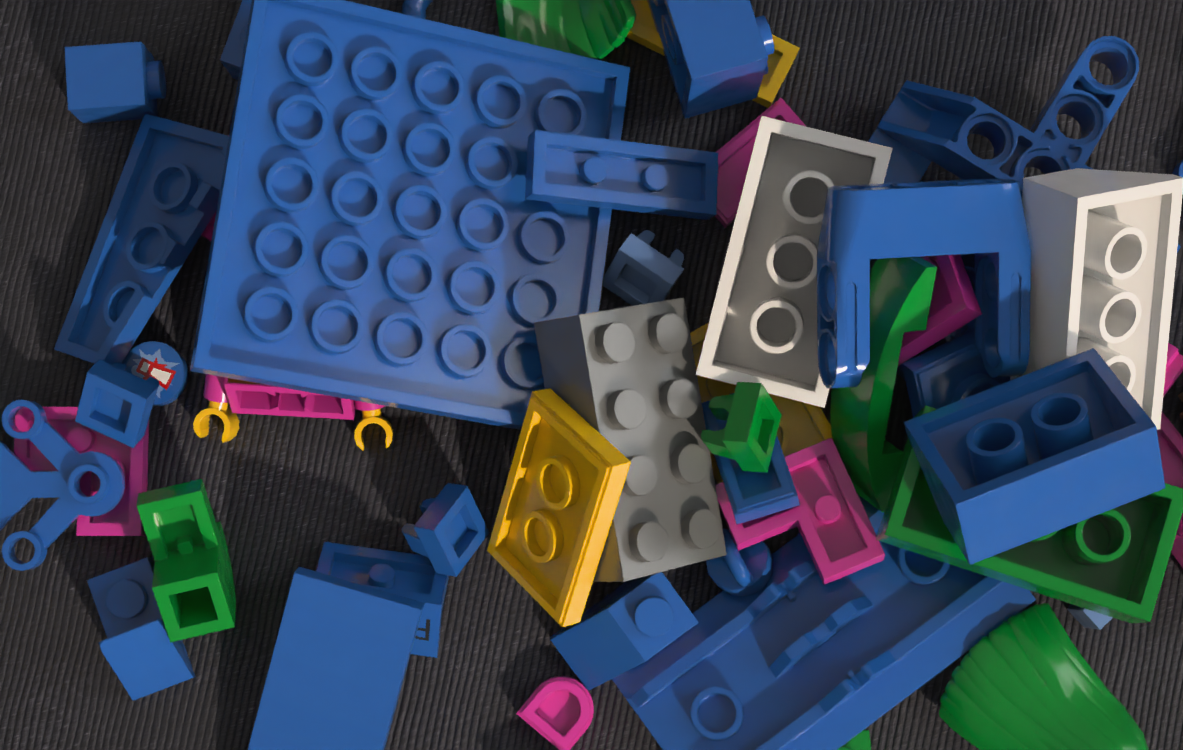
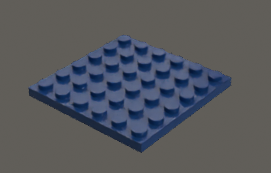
M252 0L190 371L521 430L532 391L545 389L534 322L599 311L612 209L525 199L528 136L534 130L621 141L630 67L346 0Z

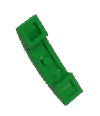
M921 257L883 258L875 262L870 271V362L862 373L861 381L857 387L832 388L830 417L832 440L857 494L881 512H885L903 454L900 449L885 440L904 332L926 330L937 266Z

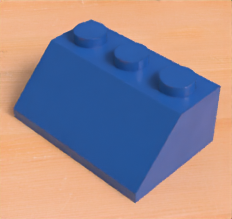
M1094 348L904 422L906 433L942 520L970 565L1165 489L1156 425Z

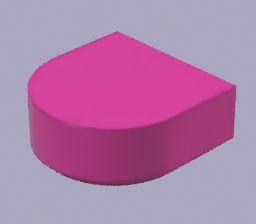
M554 676L543 681L516 714L559 750H570L591 724L594 706L590 692L579 680L569 676Z

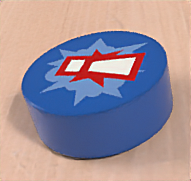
M156 341L141 343L128 352L122 363L127 365V372L147 380L151 376L159 381L153 406H163L175 401L186 388L188 382L186 361L176 349L165 343Z

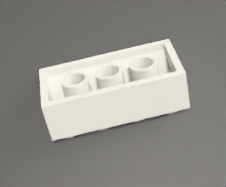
M1075 168L1023 178L1022 203L1031 248L1029 363L1023 375L1094 348L1153 421L1157 430L1160 429L1182 205L1183 177L1173 174ZM1010 376V380L1016 379L1021 376Z

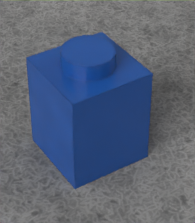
M142 42L65 47L68 110L82 123L143 119L145 113L158 117L157 99L166 97L164 66L161 60H154V56Z

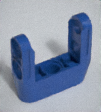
M971 179L833 186L827 189L817 249V355L820 377L827 389L857 387L861 381L862 373L870 362V259L975 254V296L982 314L974 319V344L982 356L987 373L992 378L1022 376L1029 363L1031 248L1019 181L1009 179Z

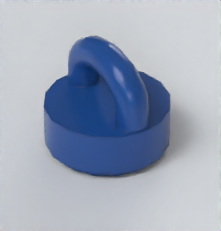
M722 528L727 555L706 560L708 574L721 590L730 595L744 597L756 593L766 585L772 575L774 562L770 549L761 541L738 551L729 530Z

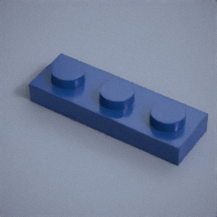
M534 130L528 136L525 199L708 220L717 215L719 153Z

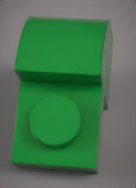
M197 479L138 493L136 506L155 560L152 590L170 643L234 628L236 596L230 556L221 522L215 521L203 480Z

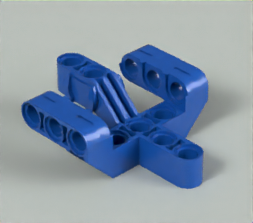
M1102 36L1093 40L1068 66L1030 130L975 97L906 80L868 140L871 143L893 148L883 184L919 182L933 161L962 180L1009 179L1019 181L1022 198L1023 171L1025 167H1034L1041 170L1044 174L1075 168L1092 169L1085 165L1135 82L1139 72V58L1134 48L1124 39L1115 36ZM1097 61L1105 64L1113 75V85H1105L1094 79L1090 72L1089 62ZM1057 114L1072 116L1079 123L1081 128L1080 139L1068 138L1060 132L1057 126ZM969 134H980L990 140L994 147V158L984 160L976 157L967 145V136ZM1179 244L1177 247V253L1181 247ZM960 254L975 293V254ZM974 319L934 343L936 347L974 330ZM901 364L897 368V374L905 380Z

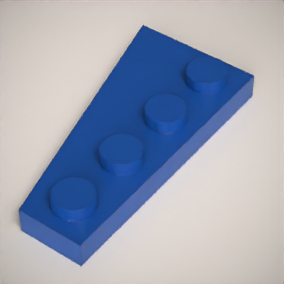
M144 114L54 350L93 364L99 359L111 365L123 362L217 210L229 139L228 135Z

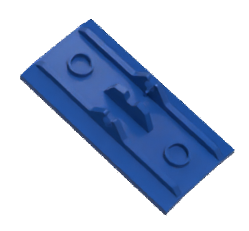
M858 495L877 535L884 512L879 511ZM800 533L772 554L774 562L772 575L763 588L754 594L744 597L733 596L725 591L720 592L692 613L699 622L648 661L612 680L662 750H838L966 654L984 636H988L989 632L997 628L1004 621H1007L1010 616L1023 611L1035 602L1036 599L1030 590L881 541L879 542L885 553L883 561L823 585Z

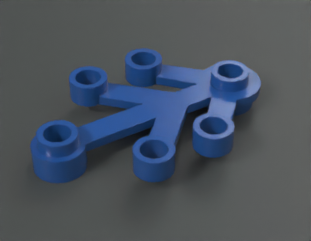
M16 400L7 405L3 411L2 425L4 430L11 437L29 439L58 470L32 472L0 440V531L32 498H58L29 531L12 533L3 543L2 557L5 563L12 569L24 571L41 565L46 558L47 548L80 515L100 516L114 509L124 494L125 477L120 465L109 455L94 451L79 453L47 421L46 412L41 405L34 401ZM27 407L34 414V424L31 429L22 432L16 427L14 420L16 413L20 409ZM89 471L94 472L100 479V489L91 497L85 495L80 489V479ZM22 538L30 540L35 548L34 556L28 563L20 561L15 555V546Z

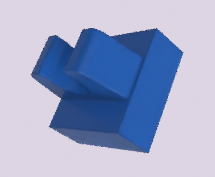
M99 359L87 372L75 422L134 448L145 435L159 387V381L151 376L147 380L137 377L126 371L127 365L118 362L111 365Z
M447 483L436 498L426 499L420 504L419 507L423 515L416 524H405L401 530L410 549L413 552L428 557L437 574L457 577L490 532L468 486Z

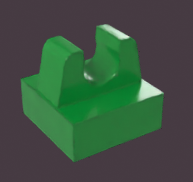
M737 382L734 394L713 397L708 406L717 420H727L726 427L718 431L702 430L701 439L711 453L736 460L742 471L767 473L782 414L762 383Z

